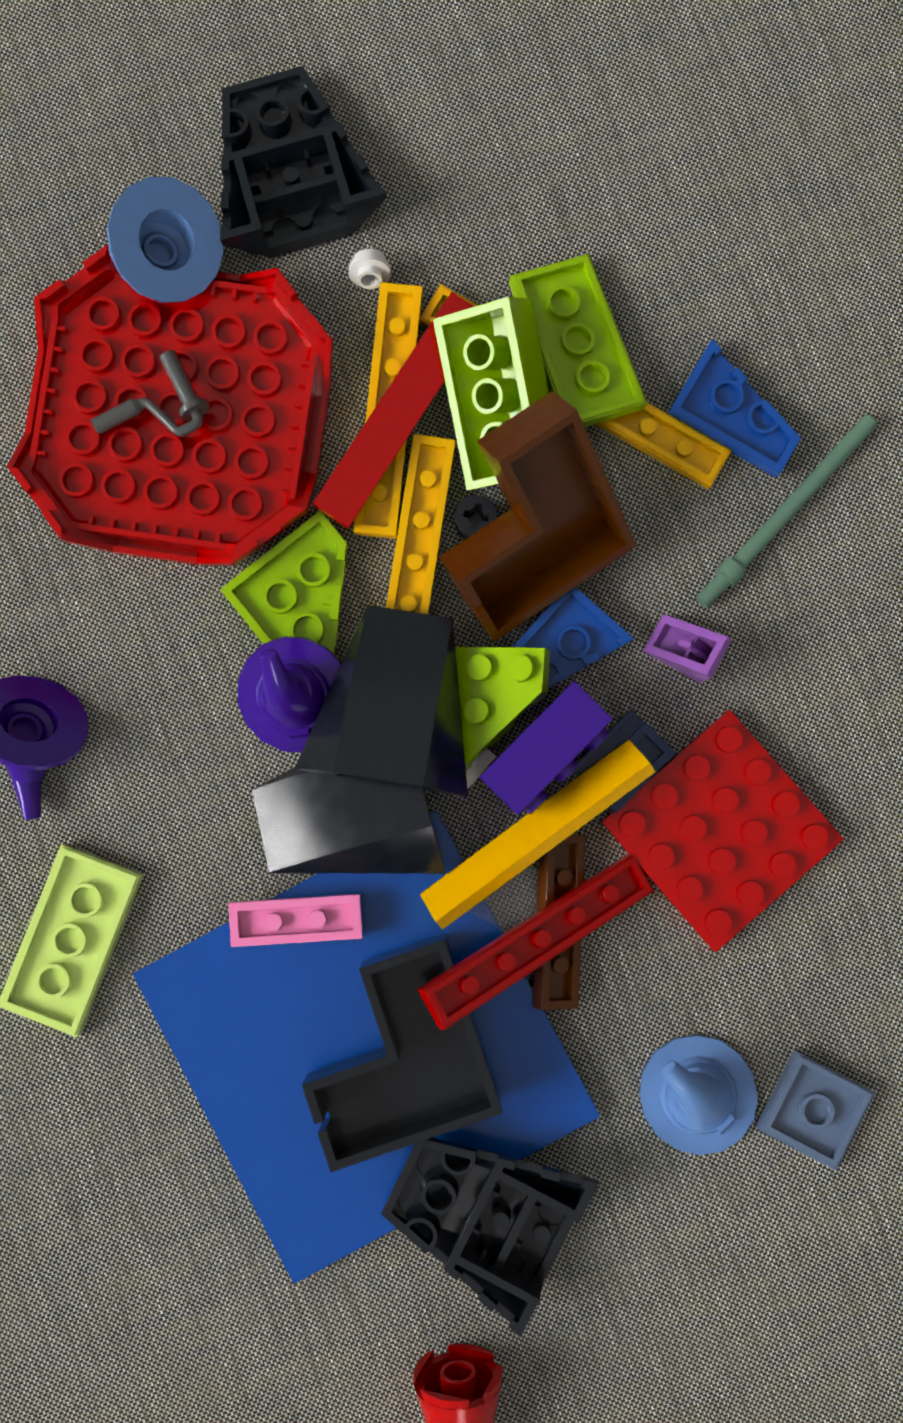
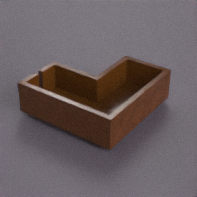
M553 391L477 441L511 509L439 557L452 581L459 589V593L473 617L494 642L637 546L578 411Z

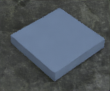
M794 1049L756 1127L765 1134L837 1171L875 1092Z

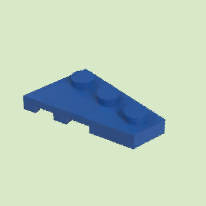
M711 339L668 414L729 448L733 454L777 478L801 437L768 400H763L747 383L748 378L738 367L735 369L721 353L722 349Z
M575 587L551 603L513 647L546 648L550 650L549 689L629 643L634 638Z

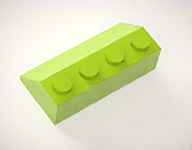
M509 296L433 319L467 491L499 485L477 441L549 393L532 300Z

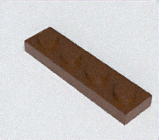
M571 834L539 858L537 912L584 882L586 835ZM581 940L534 970L532 1007L539 1010L579 1009Z

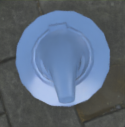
M147 177L128 186L112 206L106 228L109 254L121 278L138 294L160 303L184 302L204 292L218 274L224 252L220 241L221 226L211 204L194 187L173 177Z
M699 1034L673 1038L655 1050L643 1068L639 1088L643 1115L656 1135L676 1150L696 1155L722 1152L741 1140L754 1121L758 1101L754 1075L742 1056L720 1039Z

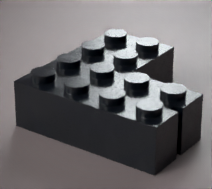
M445 934L362 962L359 971L385 1047L310 1072L302 1084L314 1124L322 1122L318 1136L330 1172L503 1113L501 1098L472 1012L446 1030H440L417 990L455 965ZM328 1111L330 1117L325 1118L326 1113Z

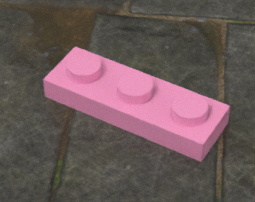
M361 893L232 901L228 903L231 947L362 939L364 937Z

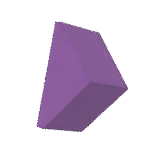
M663 614L643 651L696 682L701 683L712 678L732 640L728 636Z

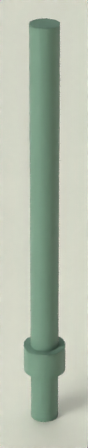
M864 415L732 558L727 557L715 569L717 575L695 597L699 604L708 609L729 586L734 587L745 576L746 572L744 569L878 426L877 421L872 416Z

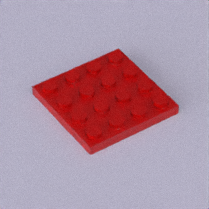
M731 710L725 711L661 767L616 814L611 811L600 821L629 855L634 854L644 873L715 953L844 840Z

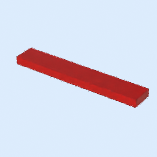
M451 292L435 318L474 306L454 292ZM433 321L312 503V506L347 529L445 381Z
M627 854L417 990L438 1028L446 1030L654 890L644 871L636 861L634 854Z

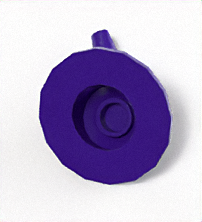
M283 636L263 643L246 660L238 679V705L246 725L264 743L281 751L302 752L341 662L327 647L307 637Z
M15 675L0 679V763L6 765L23 818L34 820L41 817V786L46 769L64 765L81 752L89 734L88 715L78 698L61 685L40 677Z

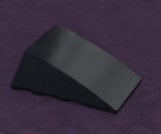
M303 66L222 88V139L224 142L223 155H221V171L223 173L221 210L223 221L222 227H220V241L222 245L270 258L351 236L387 199L385 191L370 174L368 165L361 154H357L348 140L346 131L331 114L329 105Z
M367 605L295 769L335 776L344 774L424 787L427 791L468 797L453 618Z
M294 767L252 789L269 873L446 874L437 832L433 828L424 787L344 774L335 776L298 770Z
M429 1138L415 1143L381 1215L425 1254L427 1252L433 1254L445 1265L444 1270L456 1281L460 1278L478 1294L477 1299L491 1312L495 1309L509 1321V1328L521 1337L540 1301L543 1281L574 1220L580 1222L599 1184V1180L436 1138Z

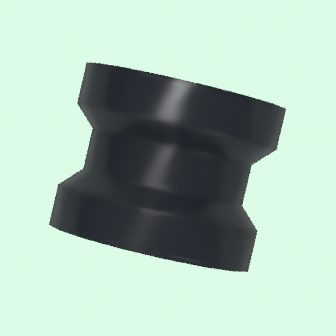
M471 495L464 498L458 504L455 511V527L458 534L464 540L497 519L495 505L482 495Z

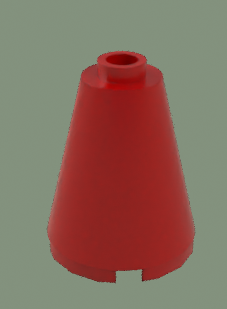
M473 1344L447 1345V1353L434 1357V1350H432L416 1363L413 1373L414 1388L425 1423H494L503 1383V1369L501 1364L497 1365L494 1362V1354L489 1350Z

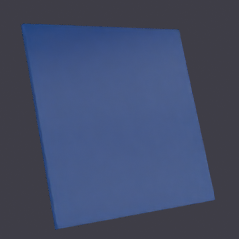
M437 810L430 813L433 828L437 832L447 874L464 861ZM316 874L271 899L361 893L364 936L362 939L231 947L230 925L227 922L133 973L143 996L293 1284L396 1229L393 1224L381 1215V1212L415 1144L330 1172L318 1136L322 1122L314 1124L302 1084L310 1072L385 1047L359 971L363 961L445 934L456 965L503 934L485 900H482L443 930L440 928L426 907L420 893L446 874ZM526 976L472 1012L501 1098L503 1113L432 1138L522 1160L600 1117L545 1011L532 1007L533 989ZM328 1111L326 1113L325 1118L330 1117Z

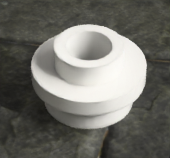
M364 249L357 252L349 264L350 280L355 285L364 289L380 287V282L387 283L391 276V268L386 257L375 249Z

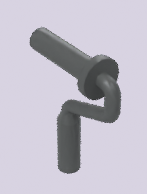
M168 350L162 353L160 360L183 405L179 410V414L182 420L189 422L178 426L152 400L146 397L129 399L92 418L91 422L100 435L140 415L142 410L147 408L173 434L183 437L201 427L203 415L208 412L209 405L207 400L197 397L176 351Z

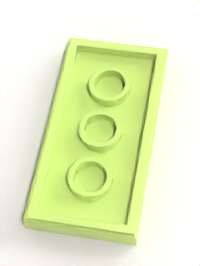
M61 844L0 996V1008L74 1037L81 1035L144 874L70 845Z

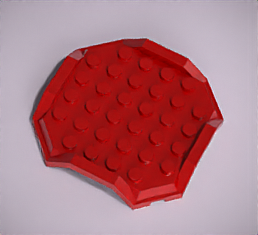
M107 244L83 261L84 268L65 282H62L60 279L34 297L38 353L25 433L10 458L7 468L24 491L31 496L42 511L41 514L64 542L119 555L197 566H236L309 511L319 475L330 402L333 359L332 339L314 315L310 314L278 268L242 275L218 272L204 292L184 302L160 303L138 294L121 278L109 254ZM168 350L176 351L197 397L207 400L209 405L208 412L203 415L201 427L183 437L173 434L147 408H144L140 415L100 435L91 422L92 418L129 399H139L142 397L152 400L178 426L189 422L182 420L179 414V410L183 405L160 360L162 353Z

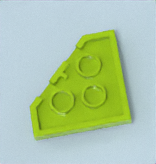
M319 510L220 590L262 643L283 636L307 637L327 647L336 655L348 545Z
M455 647L466 771L472 766L471 763L487 747L491 748L516 724L515 721L531 705L535 706L548 694L550 650L546 648Z

